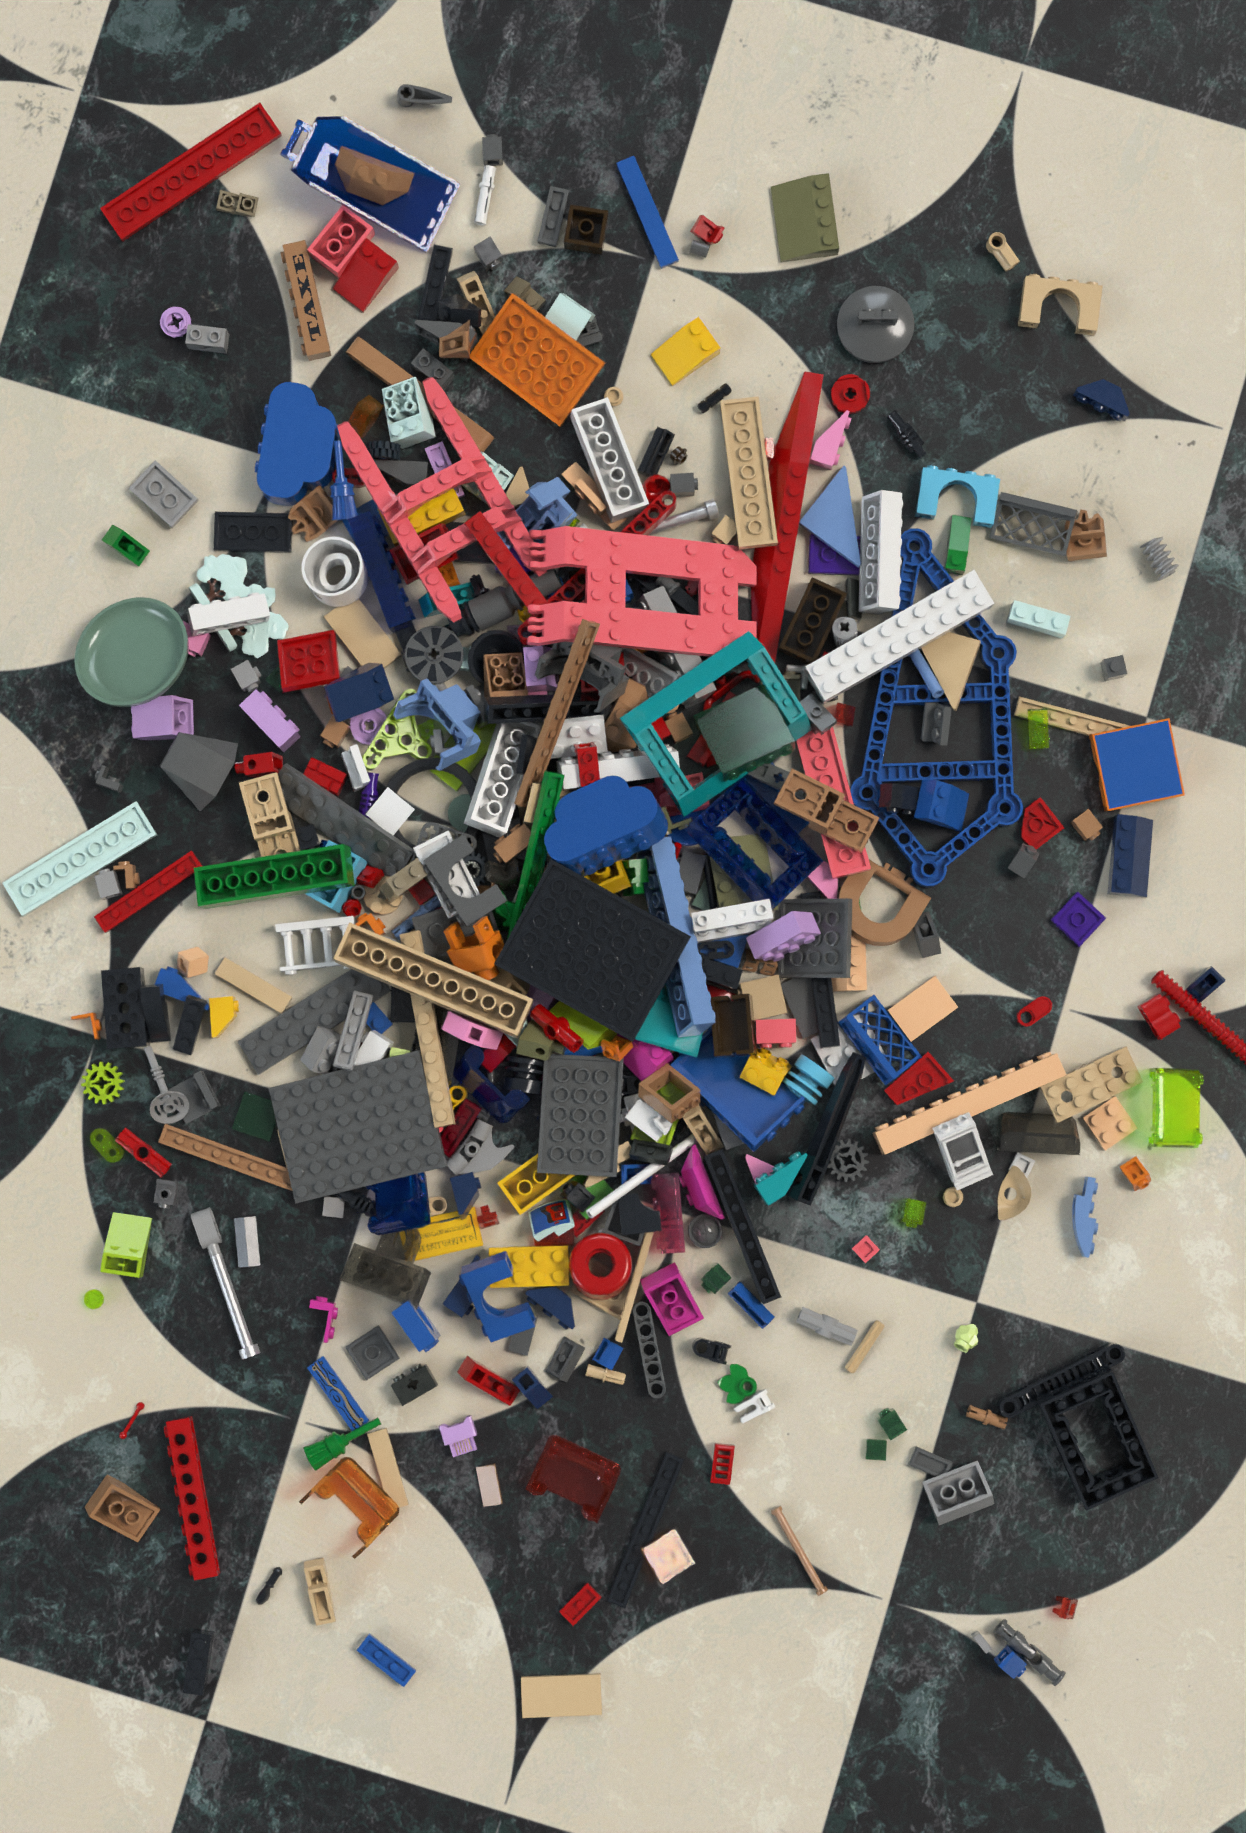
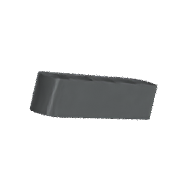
M639 1301L633 1307V1315L647 1388L653 1398H660L665 1394L666 1386L651 1308L647 1302ZM639 1305H645L648 1309L647 1313L643 1316L638 1315L636 1312V1308ZM644 1324L651 1327V1332L648 1335H643L640 1332V1327ZM647 1344H652L655 1347V1351L651 1355L644 1352V1346ZM650 1364H656L659 1367L656 1374L648 1372L647 1368ZM655 1383L663 1387L659 1394H655L651 1390L652 1385Z

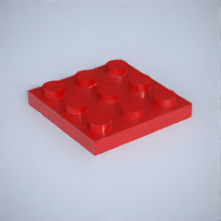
M334 630L277 640L283 693L326 685L340 678L337 641Z

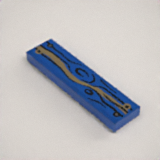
M324 1356L307 1367L352 1431L369 1421V1418Z

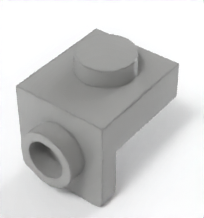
M441 729L433 730L434 735L430 736L431 746L435 747L436 755L440 756V753L452 747L444 748L443 731Z

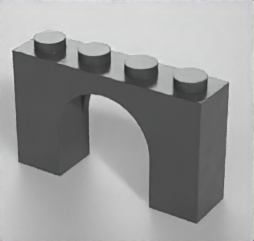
M461 835L423 860L425 863L423 868L428 876L433 875L436 881L433 884L439 893L443 891L447 898L444 900L450 909L454 908L458 913L455 917L460 925L465 924L468 927L507 900L496 884L473 898L461 897L452 890L449 884L451 869L455 864L474 852L465 836Z

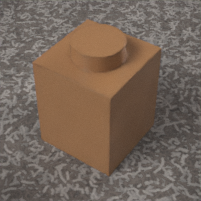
M675 712L666 717L665 723L675 744L693 736V732L683 713L677 714Z
M332 716L320 735L324 739L323 743L331 748L334 745L339 748L348 734L350 726L342 721L336 722L335 717Z
M1089 809L1070 822L1084 841L1088 838L1091 841L1101 834L1099 830L1103 828Z

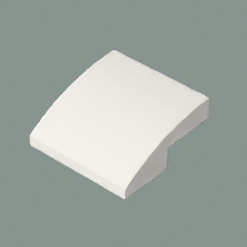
M358 745L350 746L348 751L341 753V757L353 791L356 792L368 785L370 779Z

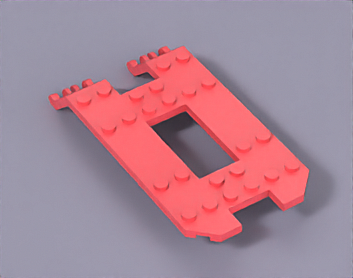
M570 526L529 531L531 539H543V543L531 542L529 544V549H531L529 556L531 558H543V562L530 561L529 570L544 571L568 566L586 568L585 603L561 601L544 605H528V612L530 614H542V618H528V624L531 625L527 627V631L530 633L542 632V637L529 636L527 638L528 645L542 646L560 642H574L582 619L595 621L600 624L593 645L710 657L747 631H750L756 638V622L738 620V586H756V565L738 546ZM626 573L698 581V615L625 608Z

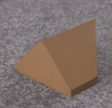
M470 320L447 336L439 338V357L470 358Z

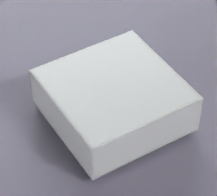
M1017 1152L1008 1170L1013 1165L1017 1166L1027 1178L1035 1160Z

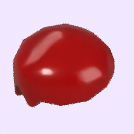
M658 474L648 477L642 485L649 504L662 492L670 491V482L665 476Z

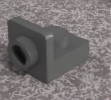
M102 765L101 769H98L95 774L96 784L121 793L123 785L119 783V779L108 776V779H106L109 768Z

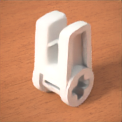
M766 1389L759 1391L749 1399L733 1407L736 1412H740L744 1409L746 1410L751 1405L756 1406L754 1410L740 1417L742 1424L775 1407L774 1403H771L768 1398Z

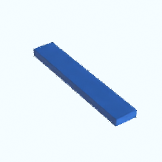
M632 156L617 162V168L660 268L662 269L679 262L635 157Z

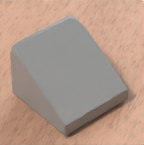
M325 1196L322 1216L343 1218L345 1200Z

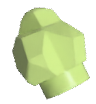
M974 1324L961 1325L956 1330L954 1346L965 1353L978 1344L977 1327Z

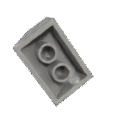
M978 1461L922 1482L938 1525L994 1504L992 1492Z

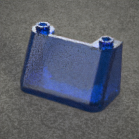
M473 1044L454 1066L453 1075L498 1122L508 1123L532 1099L518 1089L512 1090L504 1096L479 1070L484 1061V1053L479 1046Z
M425 1172L366 1186L367 1189L375 1193L377 1217H370L367 1224L371 1233L384 1235L424 1228L431 1223Z

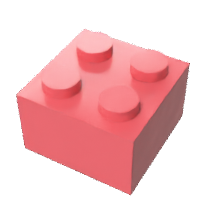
M796 1019L754 1021L756 1045H759V1048H771L772 1044H779V1048H790L792 1044L796 1043Z

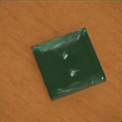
M244 1092L232 1129L270 1141L276 1125L272 1101Z

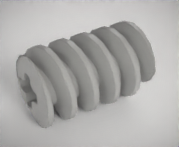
M1163 537L1154 538L1140 546V548L1146 547L1143 551L1144 555L1150 554L1146 560L1154 561L1150 565L1151 568L1157 567L1154 574H1161L1158 581L1175 573V569L1179 566L1178 564H1171L1175 559L1174 557H1167L1171 553V551H1164L1167 544L1160 545Z
M840 617L833 623V642L836 647H840L857 637V623L853 618Z

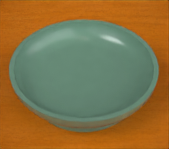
M129 598L108 606L88 623L78 640L74 662L80 684L95 699L115 707L138 706L158 698L175 683L185 666L189 651V641L185 625L173 608L164 602L152 598Z

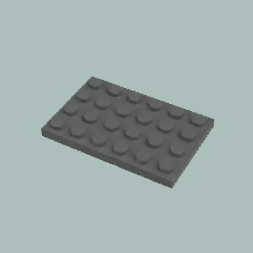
M552 1054L548 1060H544L537 1173L617 1177L624 1058L619 1062L607 1057Z

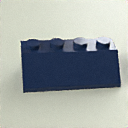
M1122 814L1114 816L1107 894L1147 898L1153 830L1152 819Z

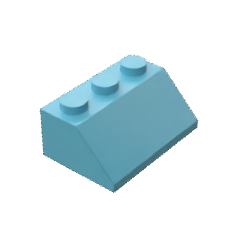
M328 840L325 847L337 844ZM351 852L354 883L356 885V878L364 870L368 862ZM354 886L306 893V895L340 913L343 903L347 901Z

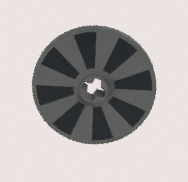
M424 627L414 633L406 645L405 661L413 676L420 681L428 679L431 684L446 682L458 673L463 663L464 653L459 638L445 627ZM433 650H436L437 653H440L436 656L435 660L432 658V656H429V654H432Z

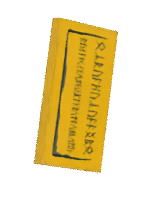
M472 1207L466 1219L461 1220L458 1211L398 1224L406 1263L483 1246L475 1207Z

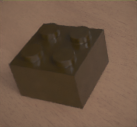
M570 204L564 249L602 255L609 218L608 210Z

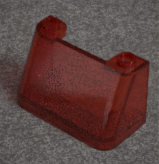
M551 1435L545 1444L525 1490L530 1491L533 1495H543L546 1490H549L581 1505L583 1516L587 1520L598 1523L615 1488L621 1468L617 1463L560 1436Z

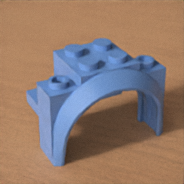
M559 477L549 482H537L525 492L529 494L527 499L515 510L518 516L521 517V521L528 532L530 530H546L569 526L577 517L576 512L564 500L570 493V490ZM497 532L509 550L512 549L513 546L505 532ZM533 539L536 543H543V539Z
M424 679L420 682L417 693L397 703L393 714L396 720L412 715L426 716L440 722L453 736L456 745L440 753L441 760L436 767L439 771L475 754L481 743L478 735L473 732L480 711L457 684L439 691L428 679Z

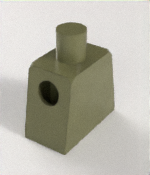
M531 1019L519 1037L516 1053L546 1061L553 1052L564 1055L566 1047L557 1039H548L544 1034L543 1028Z

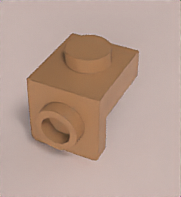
M129 861L118 862L117 866H113L115 871H125L126 889L134 890L137 888V884H140L139 873H136L135 865L130 864Z

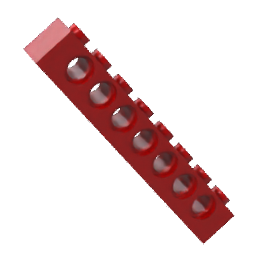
M193 1417L169 1420L166 1422V1426H164V1433L166 1438L169 1437L170 1445L167 1446L169 1457H172L173 1460L171 1473L173 1477H176L177 1485L174 1486L176 1497L180 1499L178 1512L180 1517L183 1516L182 1534L187 1538L185 1551L191 1560L189 1573L190 1576L194 1577V1580L215 1577L220 1574ZM177 1434L184 1435V1444H179L176 1441ZM180 1454H186L189 1457L187 1464H183L180 1461ZM185 1473L192 1476V1483L184 1482L183 1475ZM188 1493L195 1495V1503L187 1501L186 1496ZM191 1513L199 1515L200 1520L198 1523L191 1521ZM194 1533H200L203 1536V1541L200 1543L196 1542L193 1537ZM200 1552L204 1553L207 1557L206 1562H200L197 1559V1554Z

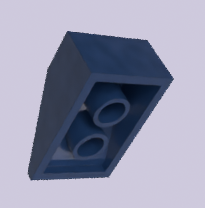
M367 663L324 686L336 722H341L377 709L394 700L383 664Z

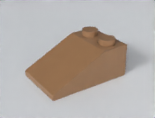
M108 1474L85 1506L90 1518L136 1542H139L160 1511L159 1507Z

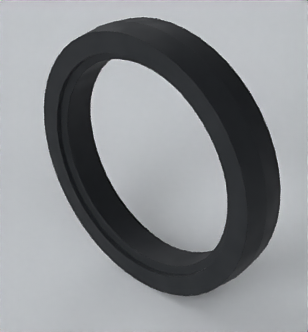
M424 758L407 764L390 779L385 790L388 787L397 794L403 783L411 776L426 770H437L436 767L439 765L441 758ZM457 763L442 769L441 771L454 775L464 784L472 800L477 784L473 776ZM468 825L464 833L476 838L480 830ZM399 829L393 835L412 849L416 847V845L410 843L401 834ZM468 838L467 841L471 844V838Z

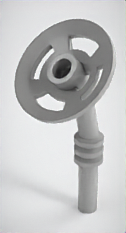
M147 1046L144 1048V1051L151 1066L150 1072H153L152 1076H155L153 1079L157 1082L161 1093L152 1100L150 1114L159 1123H175L184 1118L188 1113L189 1101L180 1092L168 1091L164 1080L165 1075L162 1074L163 1070H160L162 1067L158 1065L152 1047ZM178 1097H180L183 1100V1105H181V1102ZM155 1106H157V1109H158V1111L160 1112V1115H158V1114L155 1112V1109H154ZM175 1110L179 1111L176 1115L167 1117V1113H172Z

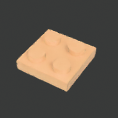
M1113 1096L1082 1117L1104 1151L1138 1129L1116 1096Z

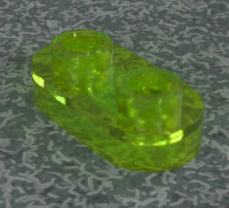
M98 1128L91 1133V1144L108 1162L115 1163L123 1158V1147L115 1141L116 1139L106 1129ZM99 1134L103 1136V1140L101 1142L97 1141V1136ZM111 1149L116 1151V1155L113 1157L110 1155Z

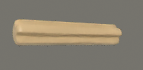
M878 1320L873 1323L845 1366L846 1370L855 1373L884 1329L885 1325Z

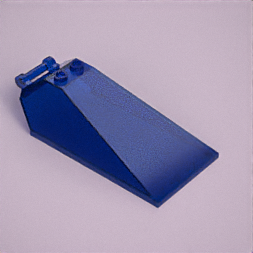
M345 116L316 117L311 126L297 119L296 127L288 144L280 153L282 157L293 161L290 170L310 187L427 253L460 184ZM302 131H305L308 134L296 155L292 151ZM341 146L413 172L414 176L409 191L384 205L347 192L335 166Z

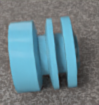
M801 1054L794 1063L800 1072L796 1074L789 1071L788 1074L794 1080L790 1081L784 1077L782 1082L798 1098L803 1096L805 1102L816 1105L818 1101L812 1097V1094L814 1093L821 1098L823 1095L817 1087L821 1086L828 1089L835 1078L815 1062Z

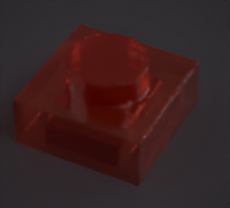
M773 438L764 439L767 461L774 458L776 453Z

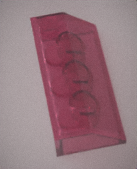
M679 1173L655 1174V1178H651L652 1190H656V1198H653V1209L660 1211L662 1231H659L660 1237L656 1238L657 1250L661 1249V1254L684 1253L685 1243Z

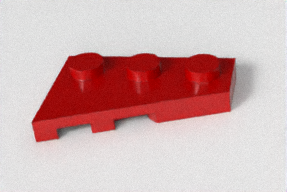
M927 1052L891 1083L884 1092L896 1105H899L954 1082V1080L933 1056Z

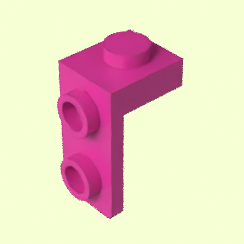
M316 1296V1299L310 1300L309 1308L329 1311L324 1336V1343H328L334 1337L335 1327H332L333 1319H337L338 1308L335 1307V1302L327 1301V1297Z

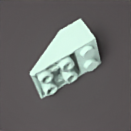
M416 377L382 389L391 442L398 443L404 449L436 437L433 419Z

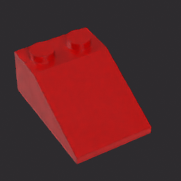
M366 238L354 253L333 290L364 313L398 270V263Z

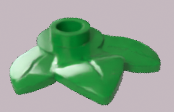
M730 1364L731 1375L723 1376L717 1381L720 1388L728 1392L726 1401L731 1404L742 1402L745 1396H751L757 1390L756 1381L749 1377L747 1370L739 1364ZM744 1383H750L751 1388L745 1390L743 1388Z

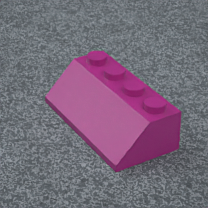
M639 1040L632 1042L633 1048L623 1057L624 1064L641 1082L667 1063L670 1064L674 1060L672 1053L668 1049Z

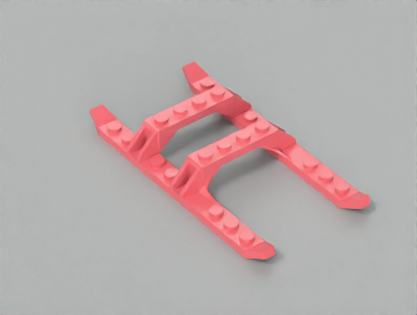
M429 377L422 381L427 403L461 459L451 466L396 495L387 484L360 436L349 422L345 421L337 425L343 450L439 612L454 623L462 618L456 598L437 566L453 553L477 540L465 524H462L424 546L408 519L423 504L458 485L475 482L490 507V510L483 513L484 517L496 533L505 532L524 566L529 569L530 561L543 562V558H531L529 556V551H531L529 544L534 541L529 537V532L521 521V517L518 516L515 507L511 504L446 393L433 377ZM531 570V571H533L538 577L541 576V575H543V574H545V573H547V570H544V571H534V570Z

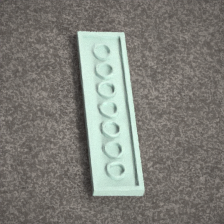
M136 801L7 879L2 884L20 914L24 917L157 836V833Z

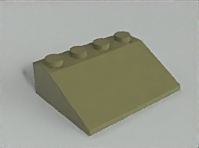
M829 173L811 175L771 186L780 261L789 262L838 255L839 241Z
M764 833L724 837L707 841L706 845L711 862L718 908L770 899L772 911L779 910Z

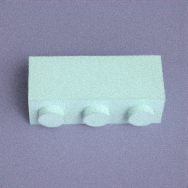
M1014 600L1011 604L1006 623L1063 638L1066 635L1071 616Z

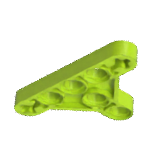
M407 689L400 695L364 752L362 759L367 771L374 770L381 760L385 758L409 754L415 759L420 760L429 758L431 755V746L419 737L415 716L412 715L396 720L393 715L398 701L407 698L406 696L409 694L417 693L414 689ZM392 725L395 729L394 734H387L385 726ZM404 735L411 739V743L408 746L401 742V738ZM377 740L385 744L384 750H378L375 747ZM418 747H425L427 755L420 756L417 752ZM373 753L377 754L372 760L374 764H371L369 766L367 764V759L370 758Z

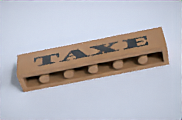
M302 240L284 244V251L280 253L283 264L287 263L288 270H285L287 282L291 281L292 288L289 289L291 300H295L296 307H293L295 319L299 318L300 322L297 330L299 337H303L304 344H301L303 356L307 355L308 360L312 361L332 355L310 256L307 251L308 247L306 241Z

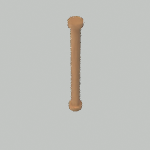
M782 1507L774 1508L770 1512L777 1518L817 1590V1596L822 1595L828 1591L827 1587L823 1586L783 1515Z

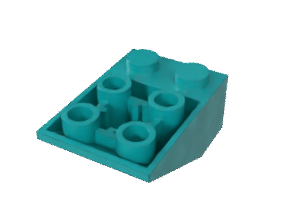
M797 1151L788 1157L789 1162L785 1164L780 1162L772 1167L773 1172L770 1174L763 1173L755 1178L756 1183L753 1185L766 1205L769 1206L786 1195L808 1156L806 1153Z

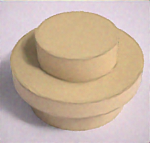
M610 387L605 391L604 399L608 398L611 406H618L623 401V392L617 387Z

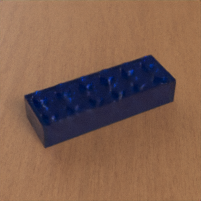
M368 511L348 519L389 629L394 634L401 629L412 625L415 626L413 622L416 619L411 606H407L406 603L409 601V598L404 588H400L399 585L402 583L401 577L397 570H393L392 567L396 565L390 551L387 552L385 549L389 547L383 533H379L382 527L376 515L372 516L371 512Z

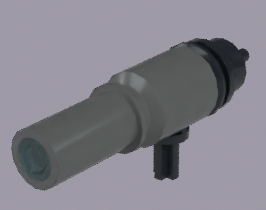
M549 569L547 573L539 577L536 574L529 576L544 597L558 591L563 586L555 569ZM474 574L470 578L474 590L473 599L468 602L465 601L463 603L464 607L461 604L458 605L462 618L454 623L447 618L449 624L443 627L453 631L458 638L463 635L471 636L475 634L474 630L480 633V630L483 631L513 617L515 611L518 609L524 610L525 605L509 584L506 588L498 586L490 590L485 588L480 574Z

